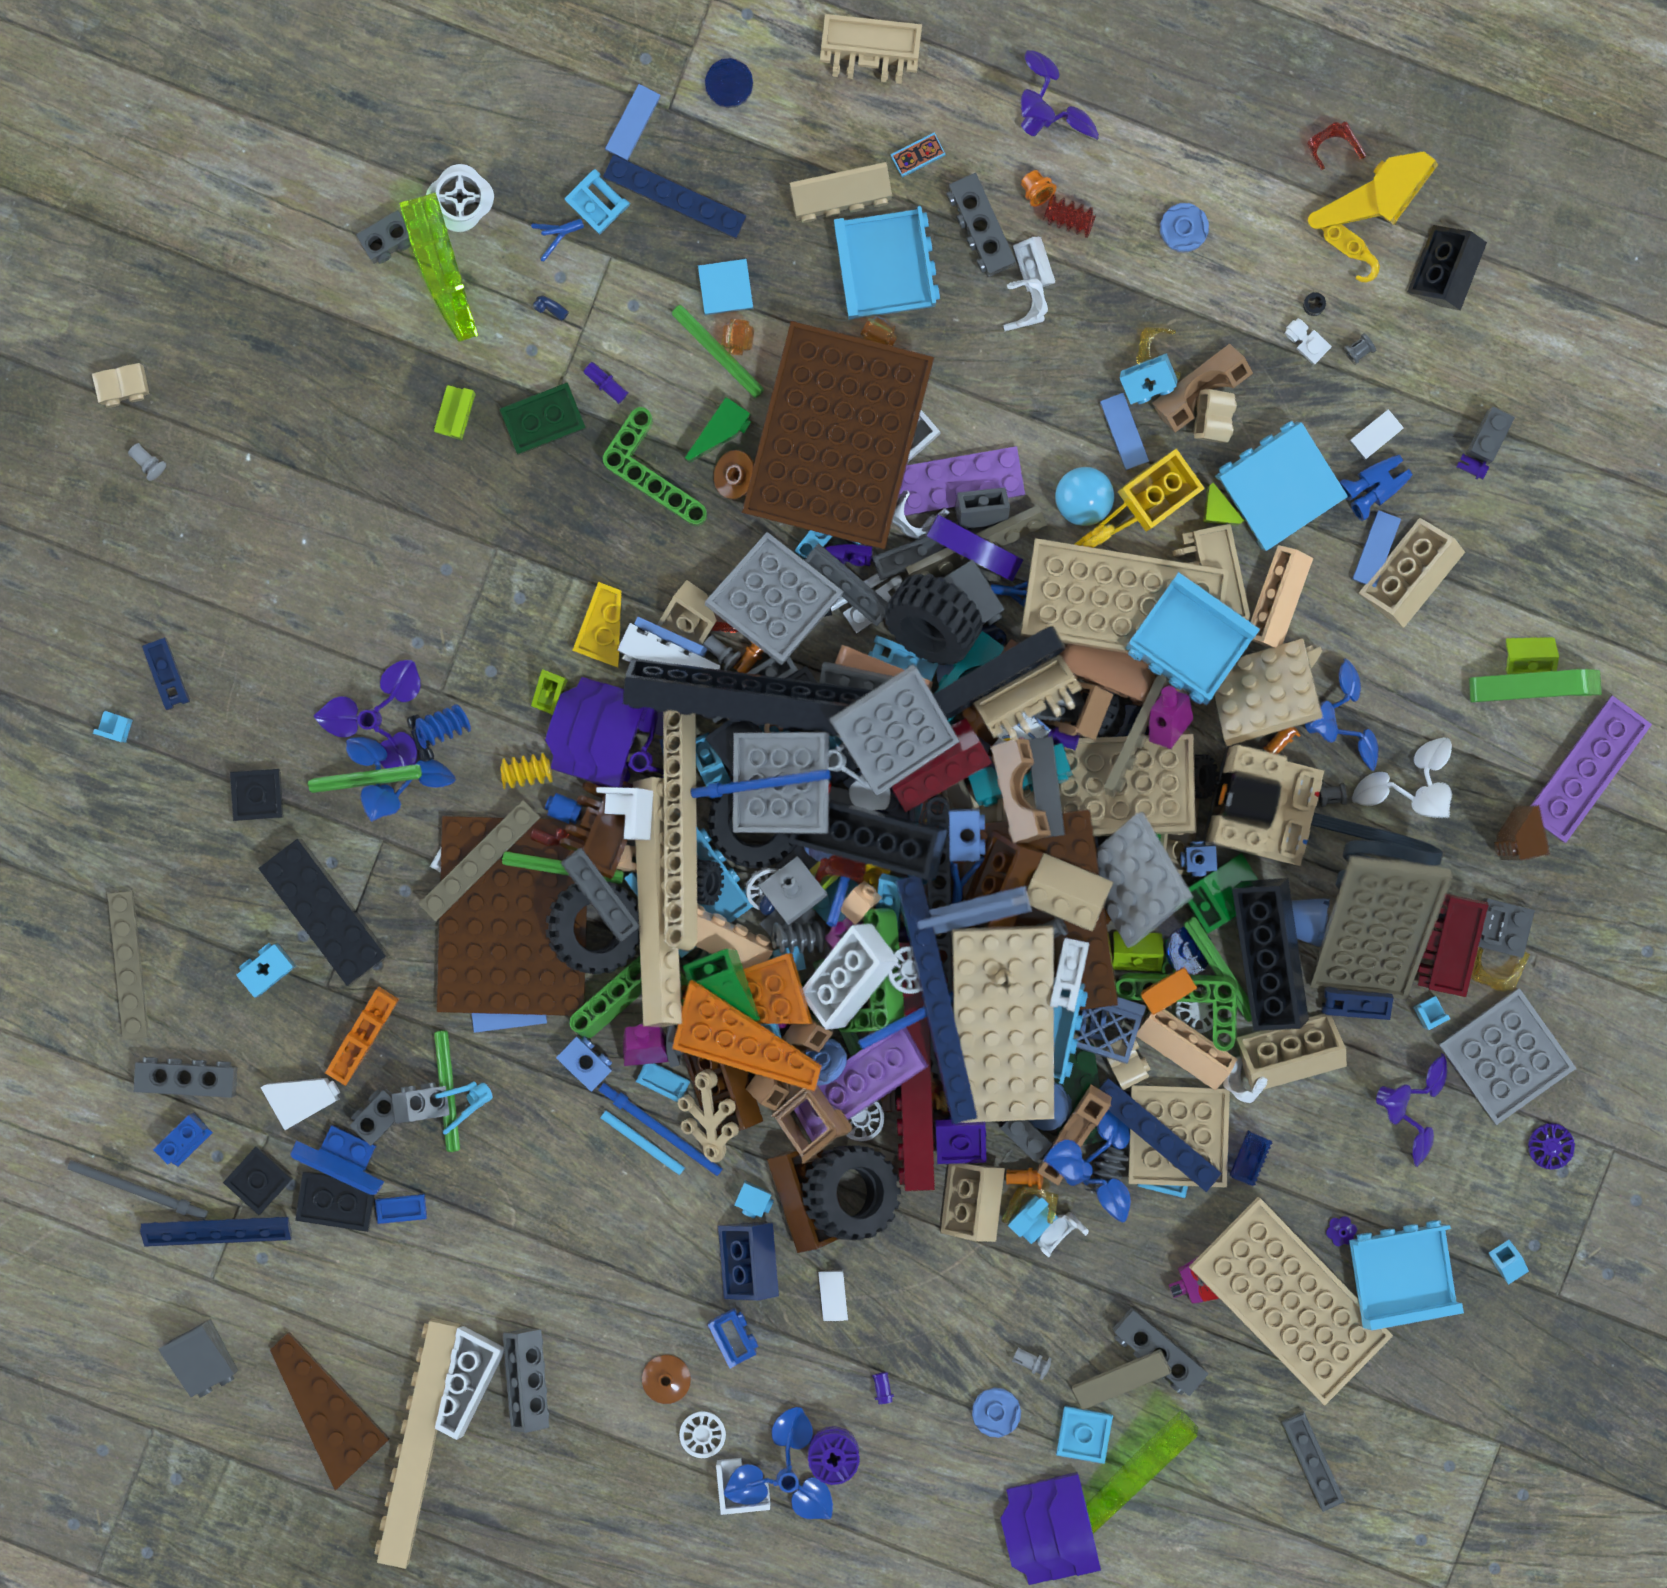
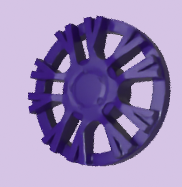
M1554 1123L1543 1124L1536 1128L1529 1138L1528 1151L1530 1157L1542 1168L1550 1170L1562 1168L1574 1156V1139L1571 1133L1561 1125ZM1551 1127L1552 1136H1548L1547 1128ZM1557 1128L1563 1131L1562 1135L1558 1138L1555 1137ZM1540 1131L1545 1135L1543 1140H1539L1536 1137ZM1568 1137V1141L1561 1143L1560 1140ZM1533 1142L1541 1143V1147L1533 1146ZM1570 1145L1569 1153L1562 1150L1563 1146ZM1542 1150L1543 1155L1537 1159L1534 1152ZM1560 1152L1566 1157L1564 1161L1558 1156ZM1546 1155H1548L1549 1158H1548V1160H1547V1162H1546V1165H1545V1164H1543V1161H1544ZM1556 1157L1559 1164L1552 1165V1158Z

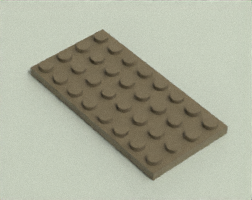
M1350 857L1310 978V987L1320 989L1334 987L1338 990L1393 994L1394 998L1407 999L1450 884L1452 869Z

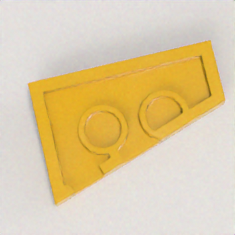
M598 582L572 651L619 668L618 648L620 646L621 590Z

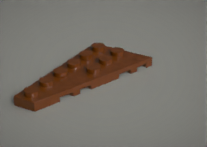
M288 1332L270 1349V1352L336 1491L390 1438L296 1338Z

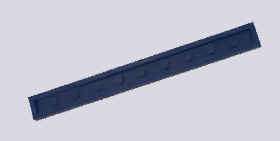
M913 876L896 880V888L952 1124L977 1119L978 1116L933 926L919 929L917 924L919 921L931 919L922 878Z

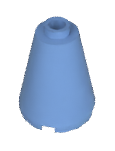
M1330 899L1292 900L1297 939L1316 947H1321L1326 932L1327 909L1329 908Z

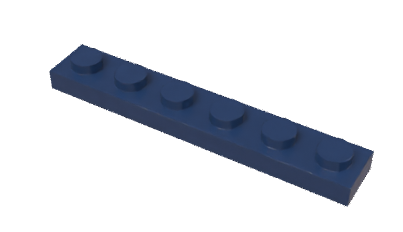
M615 155L612 156L603 176L604 179L734 239H737L747 218L744 214Z
M1109 1078L1101 1085L1099 1090L1112 1097L1108 1111L1205 1192L1211 1188L1222 1174L1218 1169Z
M289 1217L141 1223L140 1228L144 1247L291 1240L292 1237Z

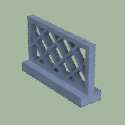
M1025 886L930 910L931 919L919 921L917 924L919 929L934 926L935 934L1032 910Z
M1118 997V1005L1099 1007L1094 1011L1087 1009L1089 1013L1084 1015L1083 1019L1091 1016L1097 1029L1084 1034L1082 1028H1080L1081 1037L1077 1039L1078 1041L1083 1039L1086 1044L1077 1042L1076 1048L1128 1064L1146 1006ZM1103 1010L1109 1013L1112 1021L1100 1027L1094 1014ZM1113 1014L1118 1015V1016H1121V1017L1115 1019V1017H1114ZM1124 1018L1135 1021L1133 1030L1126 1034H1123L1118 1024V1021ZM1114 1024L1120 1037L1108 1042L1102 1029ZM1099 1031L1105 1044L1096 1048L1090 1045L1087 1037ZM1129 1035H1131L1130 1040H1129V1043H1128L1126 1037L1129 1036ZM1122 1039L1127 1048L1125 1056L1115 1054L1110 1045ZM1107 1047L1109 1052L1102 1049Z

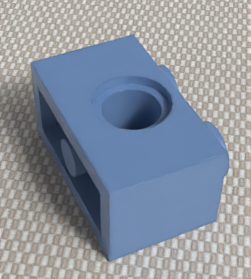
M950 809V861H980V854H985V840H980V830H985V815H980V809ZM968 828L974 832L975 836L971 841H964L961 838L960 833L963 829Z
M578 1035L556 1059L592 1092L613 1070L610 1066L612 1061L603 1053L598 1055L592 1049L595 1045L585 1036L581 1038ZM588 1055L593 1059L591 1068L581 1066V1056Z

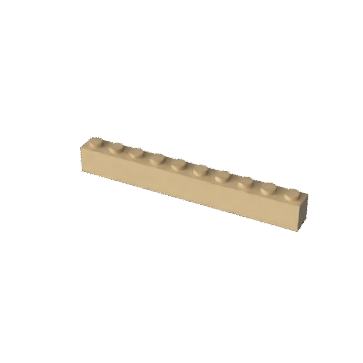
M650 777L633 782V788L653 791L650 840H636L643 1026L666 1027L682 1024L679 950L669 946L665 940L664 778Z
M431 1318L429 1324H424L421 1338H425L423 1348L419 1347L416 1362H420L418 1372L414 1371L411 1386H415L413 1396L409 1395L406 1404V1410L410 1412L408 1420H403L401 1428L404 1440L403 1444H398L395 1458L399 1459L397 1468L393 1467L390 1479L394 1486L392 1492L388 1491L385 1506L389 1507L387 1516L382 1517L380 1530L384 1531L382 1540H377L374 1553L378 1555L377 1563L404 1569L409 1564L438 1431L435 1429L445 1390V1381L451 1363L452 1349H454L456 1331L461 1325L459 1323Z

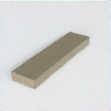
M1159 1349L1075 1384L1072 1390L1084 1410L1169 1375L1171 1369Z

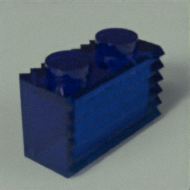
M1248 1130L1230 1176L1243 1183L1255 1186V1182L1258 1181L1257 1177L1260 1176L1259 1172L1264 1167L1262 1163H1265L1266 1154L1269 1153L1270 1145L1273 1144L1272 1141Z

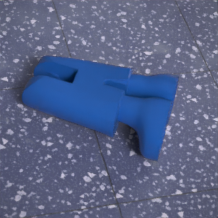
M1400 455L1385 459L1358 473L1360 480L1349 481L1342 479L1339 481L1348 496L1345 498L1348 501L1357 497L1365 489L1368 492L1350 505L1359 520L1364 521L1369 517L1370 507L1374 502L1380 506L1400 490L1413 476L1410 469L1398 474L1394 479L1389 474V470L1396 468L1404 461Z

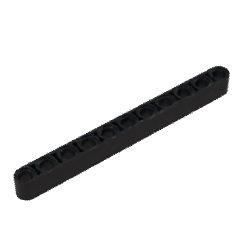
M1054 626L1047 627L933 694V697L948 720L974 705V702L1059 655L1066 647ZM845 746L841 750V753L846 757L845 766L857 774L860 772V769ZM829 770L830 779L833 784L841 783L851 777L842 770Z
M940 795L932 797L927 804V825L934 827L942 826L947 830L942 851L946 855V860L939 864L937 875L943 876L947 883L944 887L938 888L934 886L932 879L928 880L929 912L933 909V903L936 900L944 901L947 906L951 905L950 806L948 800ZM935 801L943 802L945 811L941 814L934 813L931 809L932 803ZM952 930L947 931V934L943 937L935 935L938 950L946 951L948 956L946 960L941 961L944 975L948 979V993L952 992ZM930 1032L931 1060L938 1066Z

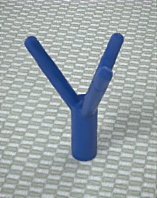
M581 218L561 226L531 225L534 229L545 230L541 232L543 236L559 233L541 257V261L547 259L565 234L584 228Z
M1028 581L1013 587L991 584V589L995 594L1010 596L1025 607L1022 599L1017 595L1026 596L1027 590L1020 589L1028 587Z
M983 856L980 857V861H977L961 881L959 880L957 864H953V861H950L951 876L954 882L951 905L962 902L963 886L984 860Z

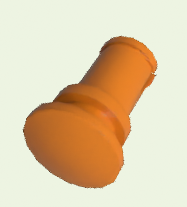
M753 642L750 647L747 646L745 648L746 652L737 664L734 665L733 668L737 669L736 671L748 673L757 660L763 658L761 655L764 651Z
M1295 727L1277 731L1278 733L1263 749L1268 753L1278 755L1289 742H1293L1292 738L1295 735L1298 737L1301 735Z
M1029 1168V1170L1007 1169L1006 1184H1026L1028 1187L1038 1185V1190H1041L1044 1176L1037 1173L1038 1170H1033V1168Z

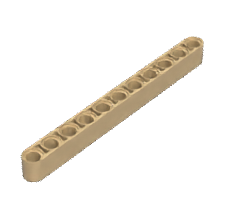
M668 710L663 712L665 940L671 947L689 951L697 943L696 798L691 796V789L696 788L695 714L682 715L677 711Z

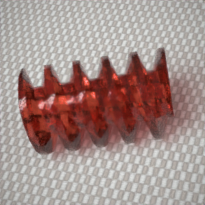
M1053 194L1050 197L1043 220L1047 217L1049 226L1056 220L1057 229H1060L1065 223L1067 232H1070L1075 227L1076 235L1085 230V238H1088L1096 215H1093V207H1089L1084 212V204L1082 203L1075 209V202L1073 200L1066 206L1064 197L1057 203L1056 195Z

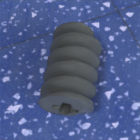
M779 922L773 924L772 946L774 949L779 947L781 954L784 953L785 946H788L790 953L794 952L795 946H798L799 953H803L805 946H807L809 953L813 952L814 946H817L819 953L823 952L825 944V928L823 923L819 925L818 922H813L811 926L808 922H803L802 925L794 922L792 926L786 922L782 926Z
M1109 1146L1106 1152L1099 1154L1103 1161L1094 1162L1100 1169L1092 1173L1096 1179H1104L1106 1182L1110 1179L1121 1180L1122 1175L1117 1170H1125L1126 1167L1121 1161L1129 1160V1157L1124 1154L1123 1150ZM1090 1184L1093 1188L1085 1189L1097 1195V1189L1102 1185Z

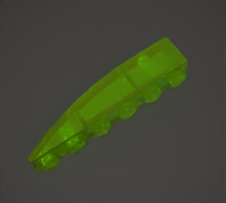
M432 193L400 202V208L413 252L423 278L443 318L458 342L478 336L437 194Z
M1182 1410L1144 1444L1086 1504L1093 1534L1198 1436L1199 1427Z

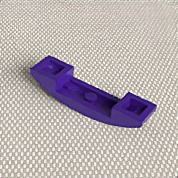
M939 514L926 535L970 560H974L975 563L1013 581L1024 560Z

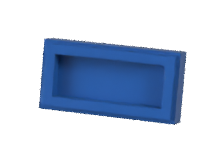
M425 1194L375 1199L378 1224L427 1219Z

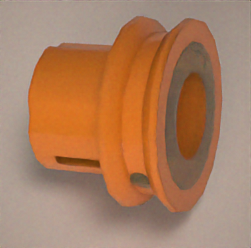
M1038 170L1028 173L1021 181L1022 187L1026 190L1025 198L1030 201V205L1033 207L1044 204L1054 195L1057 189L1056 185L1052 183L1051 178H1044Z

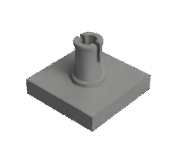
M798 856L758 885L788 925L828 896Z

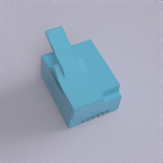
M1034 1194L1008 1221L1007 1225L1019 1237L1023 1236L1032 1244L1058 1216L1048 1207L1049 1204L1042 1197L1039 1199Z

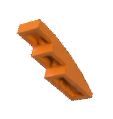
M381 987L375 990L325 1073L345 1086L348 1084L398 1003L399 999Z

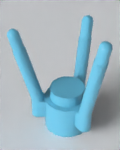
M473 1081L466 1086L435 1095V1098L438 1099L469 1091L467 1100L470 1106L443 1131V1134L449 1133L476 1109L492 1100V1092L485 1083L477 1085Z

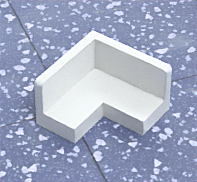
M596 788L597 793L606 794L605 814L625 815L624 839L650 840L653 791L639 788Z
M742 1459L717 1460L716 1470L721 1515L770 1510L769 1483H765L768 1495L760 1503L744 1505L724 1496V1489L735 1469L742 1466Z

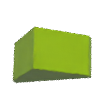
M1213 482L1207 487L1203 522L1231 524L1233 526L1241 524L1244 520Z
M542 669L531 706L553 715L560 694L563 693L568 680Z

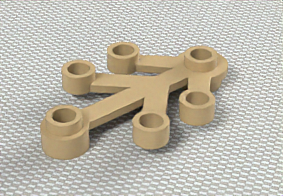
M705 1069L698 1073L695 1079L696 1087L701 1090L704 1112L695 1104L694 1099L690 1095L681 1097L678 1100V1107L682 1111H689L706 1129L707 1135L698 1127L697 1122L693 1118H687L681 1123V1130L685 1134H692L703 1145L705 1157L711 1162L716 1163L724 1158L726 1153L725 1144L738 1134L739 1129L735 1123L729 1122L722 1127V1134L717 1138V1127L729 1114L735 1111L736 1106L731 1099H725L719 1104V1110L714 1115L711 1088L717 1085V1076L712 1070Z

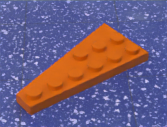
M787 953L744 969L760 1020L756 1021L757 1023L813 1024L792 953ZM687 991L683 994V999L686 998Z
M691 979L681 1013L682 1024H678L672 1049L815 1091L822 1065Z

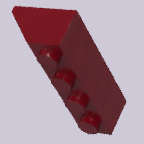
M966 718L951 725L959 740L958 743L891 786L905 812L992 763Z

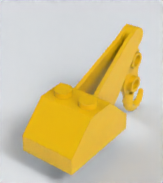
M1424 151L1389 157L1386 162L1382 160L1374 170V180L1312 212L1308 217V223L1313 229H1322L1325 240L1349 258L1367 262L1371 266V273L1366 277L1357 275L1355 279L1364 283L1370 282L1379 273V262L1371 254L1365 242L1342 224L1381 216L1394 226L1438 164L1434 158Z
M1176 448L1118 490V494L1125 503L1092 531L1075 542L1074 545L1094 548L1109 539L1113 534L1137 521L1146 532L1205 488ZM1126 506L1134 515L1116 527L1113 525L1104 526Z

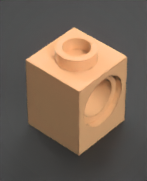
M863 881L844 900L841 912L853 924L857 925L864 919V915L877 905L882 897L872 886Z

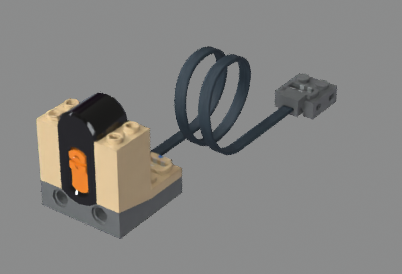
M1240 745L1225 747L1217 778L1218 784L1215 786L1216 791L1213 794L1202 841H1205V843L1301 866L1310 834V826H1315L1366 839L1353 840L1345 844L1343 858L1347 862H1349L1350 857L1380 860L1364 855L1373 854L1421 865L1439 866L1441 864L1443 851L1431 844L1386 830L1314 813L1324 770L1288 762V757ZM1346 870L1338 873L1335 885L1339 890ZM1483 898L1484 902H1488V909L1479 947L1523 958L1535 910ZM1438 913L1437 918L1444 919L1445 914Z

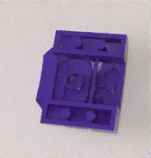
M581 677L577 687L560 694L547 731L545 741L553 754L551 770L606 787L622 788L628 770L626 761L640 721L644 722L648 707L631 708L629 705L623 704L624 689Z
M1078 1472L1006 1489L1009 1504L1000 1519L1011 1566L1026 1574L1028 1585L1101 1571Z

